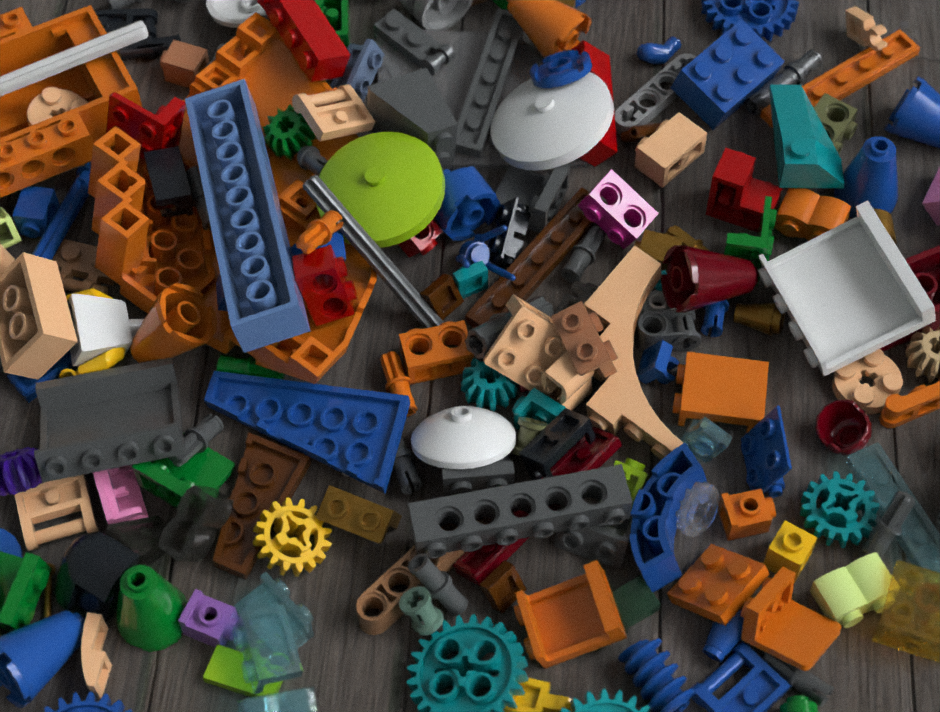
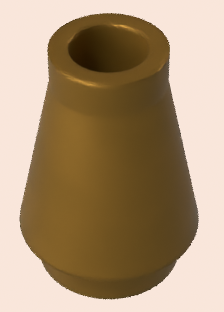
M737 303L734 313V323L743 324L770 336L773 333H781L785 319V313L781 314L775 303Z

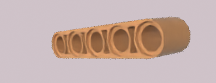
M484 517L477 522L489 524L492 522V519ZM445 524L441 528L445 531H453L457 526ZM415 545L357 599L358 622L360 628L365 633L379 635L385 632L404 614L399 608L401 596L413 587H425L408 569L409 562L416 556ZM462 550L447 552L442 557L430 560L440 571L448 573L453 568V564L465 552ZM400 584L408 587L407 590L400 593L391 590L394 586ZM374 608L382 611L377 617L365 615L368 610Z

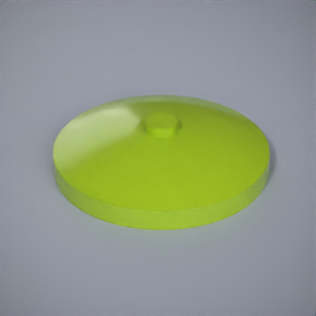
M400 132L372 133L349 142L327 161L319 175V178L380 248L402 243L421 232L436 216L445 195V177L434 151L420 139ZM316 204L318 212L322 217L325 213ZM343 235L344 242L352 245Z

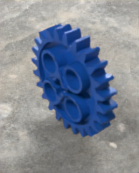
M701 0L702 14H706V23L713 22V31L722 28L723 35L742 19L760 38L765 37L768 41H772L773 33L781 37L783 29L789 30L791 22H795L799 1Z

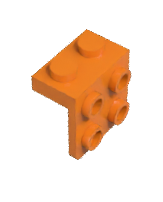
M782 567L773 578L768 577L764 581L760 592L754 598L749 597L746 600L741 611V617L744 618L741 640L802 671H808L840 635L841 625L791 600L796 573Z

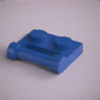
M740 642L732 649L733 654L702 683L697 682L690 688H693L695 694L691 697L692 700L699 706L704 707L708 712H767L789 691L791 685L746 643ZM743 665L748 666L751 671L720 700L713 695Z

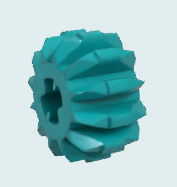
M473 358L471 367H464L461 391L465 393L468 404L476 403V407L479 408L489 406V409L494 412L496 405L507 408L509 399H515L518 383L487 366L484 361L481 362Z

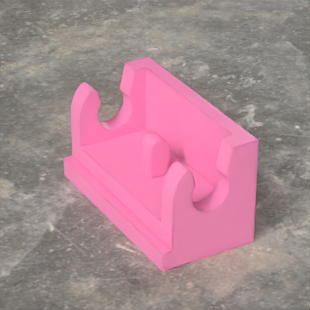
M132 465L93 472L105 517L113 536L151 524Z

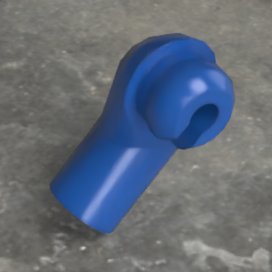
M672 36L663 45L655 43L642 44L637 49V57L647 63L665 64L681 48V42L678 38Z

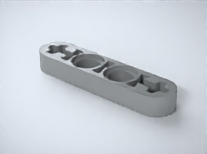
M687 53L677 56L618 107L614 113L616 132L621 135L622 132L628 131L632 126L648 124L679 97L672 89H662L659 84L662 82L673 84L681 68H684L696 56ZM644 99H650L655 105L644 107L639 102Z

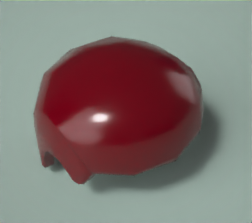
M835 400L825 405L816 416L815 430L818 437L826 448L837 455H852L860 451L872 437V423L869 421L868 415L852 400Z

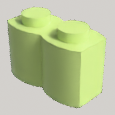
M877 552L853 561L845 567L838 568L813 581L810 593L826 617L843 625L844 628H849L859 623L864 618L862 615L873 610L876 613H881L895 604L894 599L900 588Z

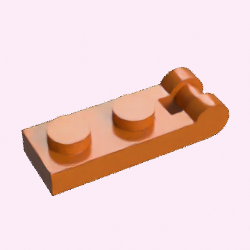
M940 379L938 382L927 387L926 385H919L905 396L899 394L889 395L879 416L880 424L885 428L892 429L940 409Z

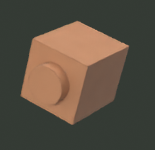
M173 40L168 50L162 53L160 59V66L163 69L165 81L190 88V84L194 82L195 76L209 62L207 49Z

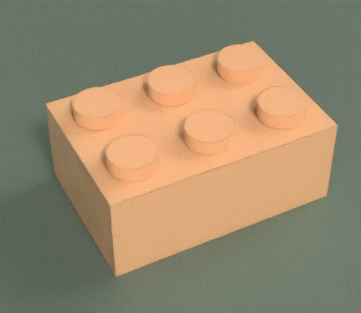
M22 252L0 275V358L4 373L39 380L78 341L57 261Z

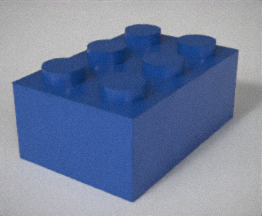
M741 19L682 68L670 88L712 130H715L745 104V100L772 80L785 61Z

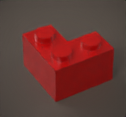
M725 148L712 176L706 215L757 232L765 196L772 197L771 209H777L782 188L771 182L752 178L756 157L741 151Z

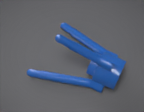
M506 225L497 227L482 235L476 234L474 241L469 240L461 246L459 255L455 258L465 268H469L470 264L472 265L482 260L489 271L510 281L516 279L515 275L488 261L490 251L487 245L484 244L486 240L507 231L508 227Z

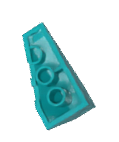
M770 84L769 93L779 188L843 189L845 184L841 157L801 85Z

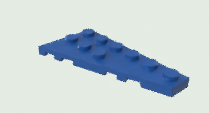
M213 371L204 397L207 407L384 494L387 491L411 403L407 395Z

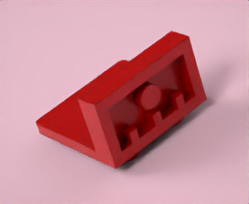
M113 92L109 96L106 133L115 126L141 144L139 157L145 160L144 152L176 147L180 144L186 102L174 97L166 106L162 105L156 114H153L120 94Z

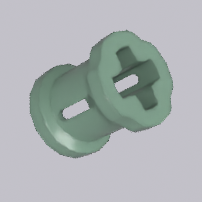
M418 586L407 590L401 596L399 608L405 615L410 616L414 631L421 636L434 633L443 624L444 616L441 610L431 603L430 592L425 587Z

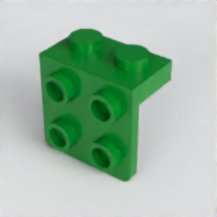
M0 551V629L12 632L29 625L32 621L36 605L48 583L52 569L40 556L26 552L24 558Z

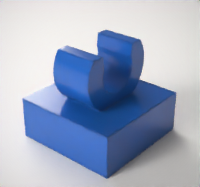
M661 340L643 351L636 373L639 381L644 384L655 379L662 384L674 381L675 376L669 374L666 370H672L679 364V361L671 356L673 349L671 344Z

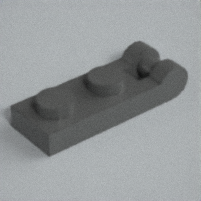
M393 9L373 24V33L419 68H427L432 76L441 69L443 63L448 64L455 59V52L448 44L442 45L396 9Z

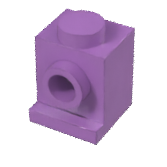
M197 589L194 590L178 619L184 635L215 648L217 644L225 646L228 640L232 641L240 627V620L235 607L203 595L202 591ZM210 615L216 617L211 621H207Z

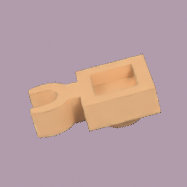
M856 6L845 10L847 37L863 47L870 45L875 51L888 46V43L883 41L880 36L887 33V29L881 24L876 26L872 15Z

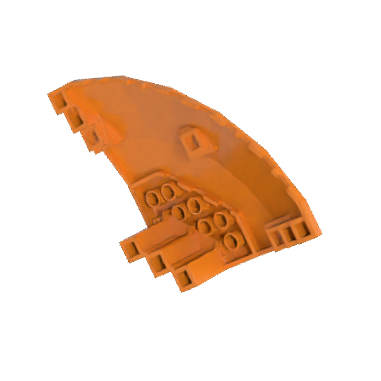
M255 12L237 27L236 36L216 51L215 60L195 76L194 82L190 84L187 97L245 79L256 104L265 138L266 135L264 134L263 127L270 124L268 116L275 117L277 115V108L286 111L289 104L292 105L294 95L301 93L312 95L337 90V88L332 89L325 80L310 82L304 71L300 69L289 48L285 46L276 28L269 20ZM186 105L181 139L178 145L185 171L194 166L199 168ZM116 126L113 127L93 144L88 194L95 198L91 230L99 235L95 267L119 284V293L146 313L149 312L159 293L172 284H186L195 288L204 295L201 300L207 308L212 305L218 322L216 334L206 344L224 354H227L235 345L241 348L231 328L228 312L218 310L216 281L220 271L212 231L209 230V225L208 230L203 229L198 210L193 207L194 215L161 216L160 209L171 208L174 205H156L145 160L139 157L141 144ZM357 134L320 142L318 139L312 140L314 147L318 148L320 155L329 160L340 148L359 137ZM266 145L291 247L296 243L300 235L306 231L308 224L312 220L321 218L316 203L302 186L304 182L315 174L310 170L302 169L298 165L297 154H295L292 161L285 156L279 158ZM344 242L346 252L345 265L348 276L345 279L346 281H353L358 297L357 300L353 301L355 315L316 326L303 299L310 332L247 352L256 359V365L316 384L346 353L377 281V273L352 245Z

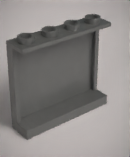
M172 357L36 383V394L41 407L40 450L34 451V456L42 482L185 454L179 386Z

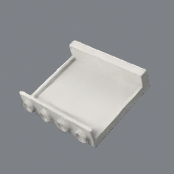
M868 200L856 206L857 217L770 261L766 260L764 254L759 255L762 268L757 271L760 279L766 288L772 286L776 295L772 296L776 307L781 314L787 312L791 319V322L788 323L791 333L796 341L800 339L804 341L807 349L803 350L806 359L812 368L818 366L823 376L936 321L935 306Z

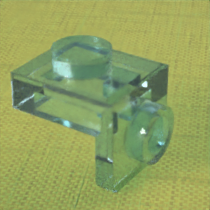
M704 417L701 420L693 419L690 421L681 441L687 444L696 457L707 464L729 446L733 437L711 420Z

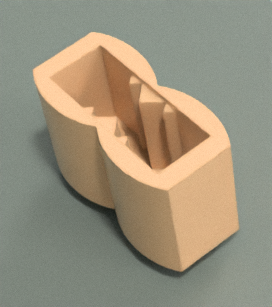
M566 351L542 373L541 383L544 389L541 392L573 411L592 393L591 377L594 375V371L580 376Z

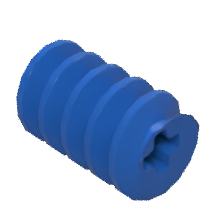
M661 638L651 641L648 639L639 641L620 653L618 660L619 662L626 663L624 669L627 674L634 675L632 681L635 687H643L640 692L644 700H651L648 705L651 712H683L688 707L689 699L695 694L693 688L685 691L680 689L687 681V678L685 676L673 678L672 675L679 668L677 663L665 666L664 662L669 658L670 652H656L662 644Z

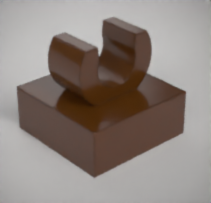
M444 273L423 292L419 293L442 320L464 302L452 276Z
M505 560L479 584L480 589L487 597L492 608L501 614L517 600L515 592L520 590L525 592L527 590L515 566Z

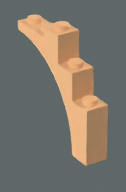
M634 245L584 304L588 313L596 312L604 328V332L600 335L602 342L609 340L618 356V359L612 361L617 370L616 373L605 378L600 368L594 370V378L599 381L604 379L606 381L586 403L587 416H589L593 426L603 431L608 430L613 435L624 426L623 429L627 435L637 442H640L641 439L652 447L651 451L662 460L684 442L663 424L651 408L640 386L633 359L634 335L637 322L648 296L661 279V263Z

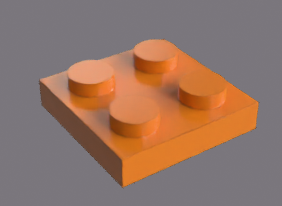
M710 544L668 591L667 595L671 603L726 626L770 573L766 565Z

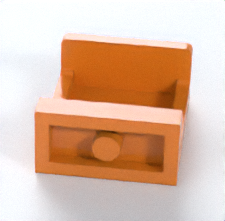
M687 351L685 364H678L676 384L682 385L681 393H675L672 410V413L679 414L677 426H685L686 419L692 418L747 426V434L765 417L769 362Z
M597 560L583 565L586 574L530 595H526L523 590L515 592L518 604L513 606L520 626L525 625L528 633V638L524 639L526 651L530 659H536L544 669L627 638L607 576Z

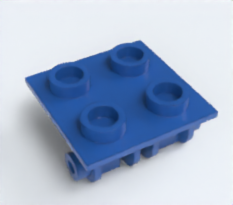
M776 406L741 438V451L745 459L746 480L750 491L761 488L763 493H769V497L772 498L783 495L782 490L785 489L783 476L792 469L780 406Z

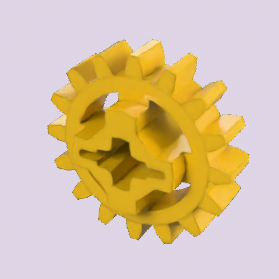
M288 497L283 502L282 507L278 502L274 501L269 508L270 511L265 509L259 516L261 522H257L253 529L254 532L259 534L254 538L253 545L262 546L257 557L259 559L265 557L270 559L267 565L269 570L275 565L280 566V575L284 576L288 569H292L295 577L301 574L303 567L307 572H312L316 567L315 562L318 564L323 562L326 558L324 552H327L332 544L325 540L332 533V529L323 528L324 522L317 519L315 515L318 508L316 505L312 506L309 510L304 508L305 499H300L297 505H293L290 497ZM274 523L275 526L273 529L276 535L273 539H271L270 528L271 525ZM311 535H314V547L311 551L310 548L312 544L310 543L309 538Z

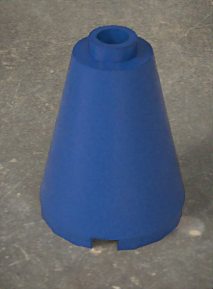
M917 75L912 81L917 86H913L911 90L907 89L889 117V120L894 122L893 125H885L884 130L888 133L940 149V94L927 81Z
M871 137L865 141L843 171L844 188L834 189V198L840 199L851 206L849 213L851 218L857 216L856 206L867 200L873 209H881L889 213L893 212L898 201L896 147L892 141L885 137Z
M64 610L0 636V687L3 685L11 692L6 698L12 704L19 708H24L31 703L78 650L82 643L85 623L80 614L77 612L72 614L68 610Z

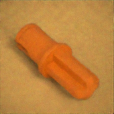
M330 210L320 219L312 220L308 224L306 231L296 241V247L301 249L303 254H310L319 245H326L331 240L332 234L342 228L343 222L337 223L342 219V216L338 212Z
M389 351L380 357L387 380L385 389L391 394L409 396L411 402L407 417H409L418 410L410 390L412 382L405 375L399 355L395 351Z

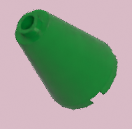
M136 565L129 568L122 575L119 588L116 621L121 636L129 645L142 648V651L165 650L178 642L182 637V629L178 619L188 603L187 599L177 587L151 567Z

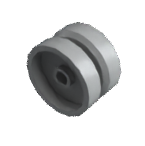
M473 0L398 1L415 17L426 31L437 33L454 26L466 14Z

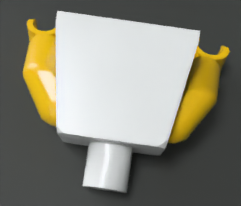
M94 288L68 294L66 299L78 341L70 349L72 364L73 366H78V370L63 369L59 374V378L110 369L124 358L133 342L134 335L144 319H129L124 301L113 299Z

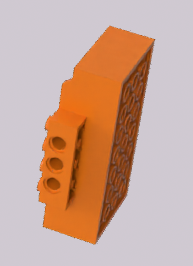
M86 6L32 27L22 7L1 14L0 76L107 34L92 6ZM117 51L0 97V198L92 161L93 144L106 134L109 96L113 92L142 107L138 88ZM53 86L58 89L70 90L88 102L28 126V107L32 100L47 87Z

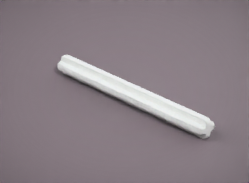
M137 21L0 76V97L144 40L149 36L148 29L143 21Z

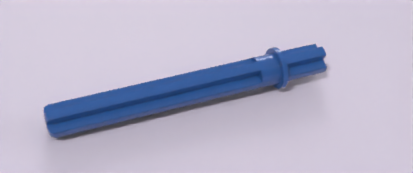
M91 161L77 169V177L32 255L52 260L89 195Z

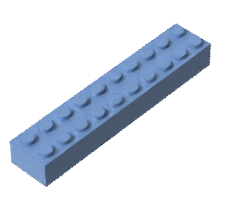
M245 79L185 98L230 325L243 352L246 353L310 332L303 297L295 281L292 252L257 107Z

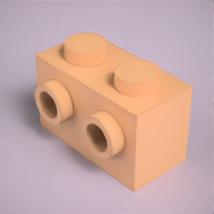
M678 112L670 120H664L659 125L657 131L650 137H644L640 140L635 148L636 158L634 167L663 188L704 153L707 132Z

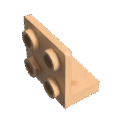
M513 294L506 304L512 317L483 358V361L487 366L529 391L533 388L542 391V373L561 357L567 349L552 318Z

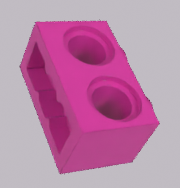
M612 169L597 182L577 205L587 219L596 223L607 233L608 238L613 243L620 245L623 249L634 242L659 214ZM600 196L606 199L608 205L601 200ZM624 218L630 222L631 227L626 224Z

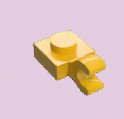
M529 677L528 681L519 683L525 692L524 696L513 695L512 697L518 707L516 709L507 706L504 708V712H559L562 708L573 711L570 703L571 698L549 694L551 689L549 682Z

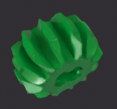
M290 104L286 111L277 108V115L275 117L268 116L270 124L263 127L264 134L266 135L264 138L265 143L269 149H272L279 158L285 156L291 161L302 147L313 146L312 140L317 139L303 115L296 113Z

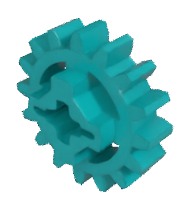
M834 471L830 480L824 474H821L817 483L809 482L807 492H803L800 501L803 505L799 514L800 516L807 517L803 525L804 528L814 527V536L818 538L822 535L825 536L827 546H830L833 540H838L840 547L845 548L849 539L855 546L859 545L862 536L868 538L873 530L872 527L876 526L875 519L880 506L877 502H871L875 492L874 490L866 492L863 490L864 480L859 481L857 484L852 482L853 474L851 473L845 479H840L838 471ZM819 497H822L821 506L817 509L816 501ZM862 510V519L860 522H857V513Z

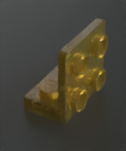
M900 560L896 561L882 615L874 629L872 642L940 663V573Z

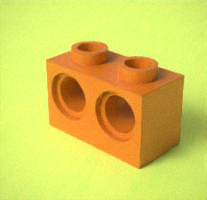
M465 320L457 322L447 321L439 326L425 329L414 328L406 333L399 334L400 353L406 375L411 379V385L462 374L464 367H471L474 354L469 352L466 347L465 339L468 336ZM457 345V347L455 348H449L447 346ZM424 352V354L422 355H416L414 353Z

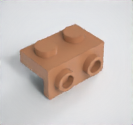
M580 301L552 316V321L580 376H584L600 368L605 378L617 372L612 361L618 359V356L609 340L602 342L598 332L604 328L595 311L588 313L583 302Z

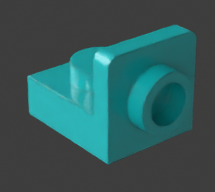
M533 388L526 397L524 395L521 396L512 409V413H514V427L518 430L520 429L518 424L519 417H532L533 419L550 424L566 407Z

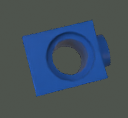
M29 186L21 189L12 215L20 235L30 238L43 236L60 207L53 188Z

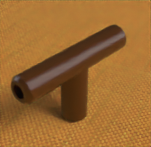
M662 122L632 126L628 131L621 133V141L624 144L641 140L644 137H650L657 131Z

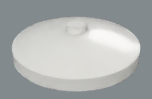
M591 72L573 83L554 88L536 87L532 79H529L515 88L497 108L491 123V138L501 158L516 168L524 170L556 168L583 156L603 138L613 119L614 103L606 84L601 78Z

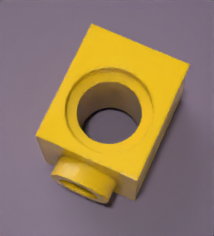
M785 520L770 544L763 564L775 574L782 567L795 572V584L812 554L818 537Z

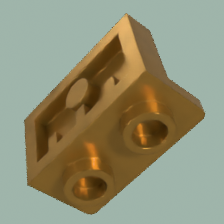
M331 485L328 486L316 515L317 519L378 544L383 542L389 526L397 529L402 517L394 510Z

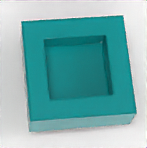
M482 260L472 265L470 264L469 268L462 266L456 272H453V280L463 299L488 288V269Z

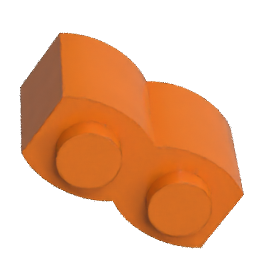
M788 188L777 212L774 228L787 237L805 238L809 241L847 222L851 206L834 197L820 196L807 188Z

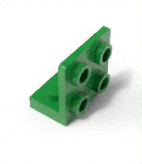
M765 196L757 236H751L746 233H727L723 254L750 260L757 270L762 268L759 255L764 254L766 260L769 261L774 243L772 229L775 227L777 209H771L772 197Z
M209 447L202 453H196L181 467L174 466L168 458L132 465L140 487L194 520L236 468L233 461Z

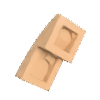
M87 612L81 643L82 668L87 687L90 691H93L96 699L100 700L112 667L106 652L102 651L109 628L102 614Z

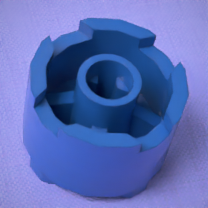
M474 166L463 167L452 172L449 169L443 170L445 195L434 220L453 241H463L476 235L473 230L480 227L484 222L488 226L493 222L501 203L497 199L494 190Z

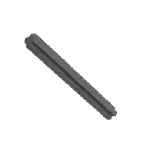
M313 175L302 185L303 189L324 213L334 210L342 216V219L337 222H343V226L339 231L425 329L444 323L319 176Z

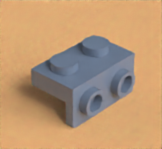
M368 38L364 45L349 44L347 50L351 56L342 77L333 78L330 85L332 89L338 88L341 85H351L362 102H364L368 94V86L372 84L385 55L375 41Z

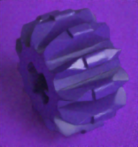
M30 447L17 448L0 455V496L26 492L28 489L36 488L39 484L43 483L34 456V451L39 449Z

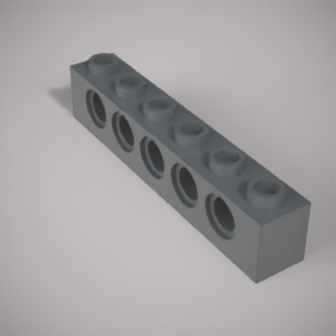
M622 464L408 503L409 521L416 555L425 553L429 559L439 558L447 552L458 550L472 552L482 548L484 545L495 543L509 545L515 543L518 539L532 536L538 539L546 538L559 531L570 530L572 532H579L589 528L591 525L602 523L616 525L630 518L632 499ZM595 498L599 503L588 504L584 499ZM558 504L564 507V509L553 511L548 506ZM516 511H525L529 515L523 518H519L514 516L513 513ZM482 517H488L493 522L481 524L477 520ZM445 524L457 526L453 531H445L441 527Z

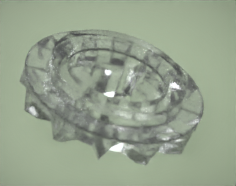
M696 481L692 489L685 490L684 499L679 501L681 504L680 509L675 513V516L678 518L676 527L682 531V534L689 537L699 536L714 521L719 506V493L713 484L706 481L703 483Z

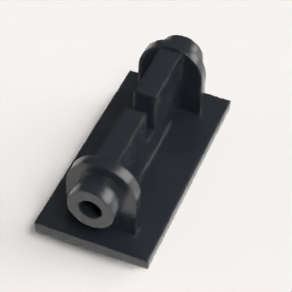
M517 197L505 202L498 208L495 215L496 228L506 225L508 229L502 234L491 238L487 246L490 251L488 261L493 263L502 260V265L507 268L521 254L524 241L515 238L514 233L522 237L525 236L531 217L529 206L518 204L519 198Z

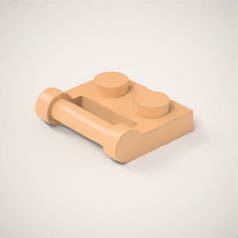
M349 84L341 85L337 90L312 95L301 93L294 95L292 98L294 110L296 113L303 115L319 142L371 131L376 122L358 94Z
M84 474L44 482L36 488H31L26 492H19L14 495L23 538L28 552L39 549L40 544L85 531L88 534L99 531ZM75 512H82V518L35 531L34 524Z

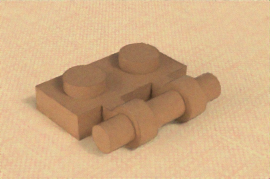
M63 239L54 255L53 261H57L65 293L67 291L75 293L94 288L106 295L108 294V287L101 286L100 284L114 285L115 281L95 267L97 246ZM74 277H79V278H83L84 280H83V281H79V280H75V279H73V278H74Z

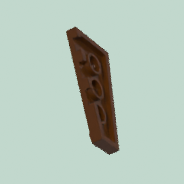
M249 432L245 442V452L237 470L236 484L230 495L228 513L223 521L212 560L214 567L244 580L249 576L258 560L257 555L262 549V546L253 545L254 538L259 535L253 531L256 523L261 522L259 516L264 509L270 511L269 508L274 501L278 502L282 507L286 498L290 497L292 499L311 464L309 456ZM274 523L271 525L270 528V536L274 531Z

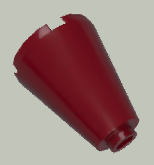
M674 245L668 249L663 259V264H668L667 274L661 275V285L667 305L670 308H676L678 313H685L750 293L757 284L759 275L757 268L750 260L685 245Z

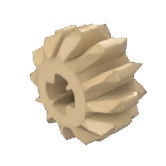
M928 325L922 332L916 331L905 350V356L908 357L907 368L916 369V378L922 375L927 376L929 384L934 381L935 377L940 379V326L936 331H933Z

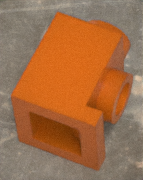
M761 488L733 495L728 493L721 494L717 510L728 541L769 532L772 518L776 517V509L773 499L771 497L765 498Z

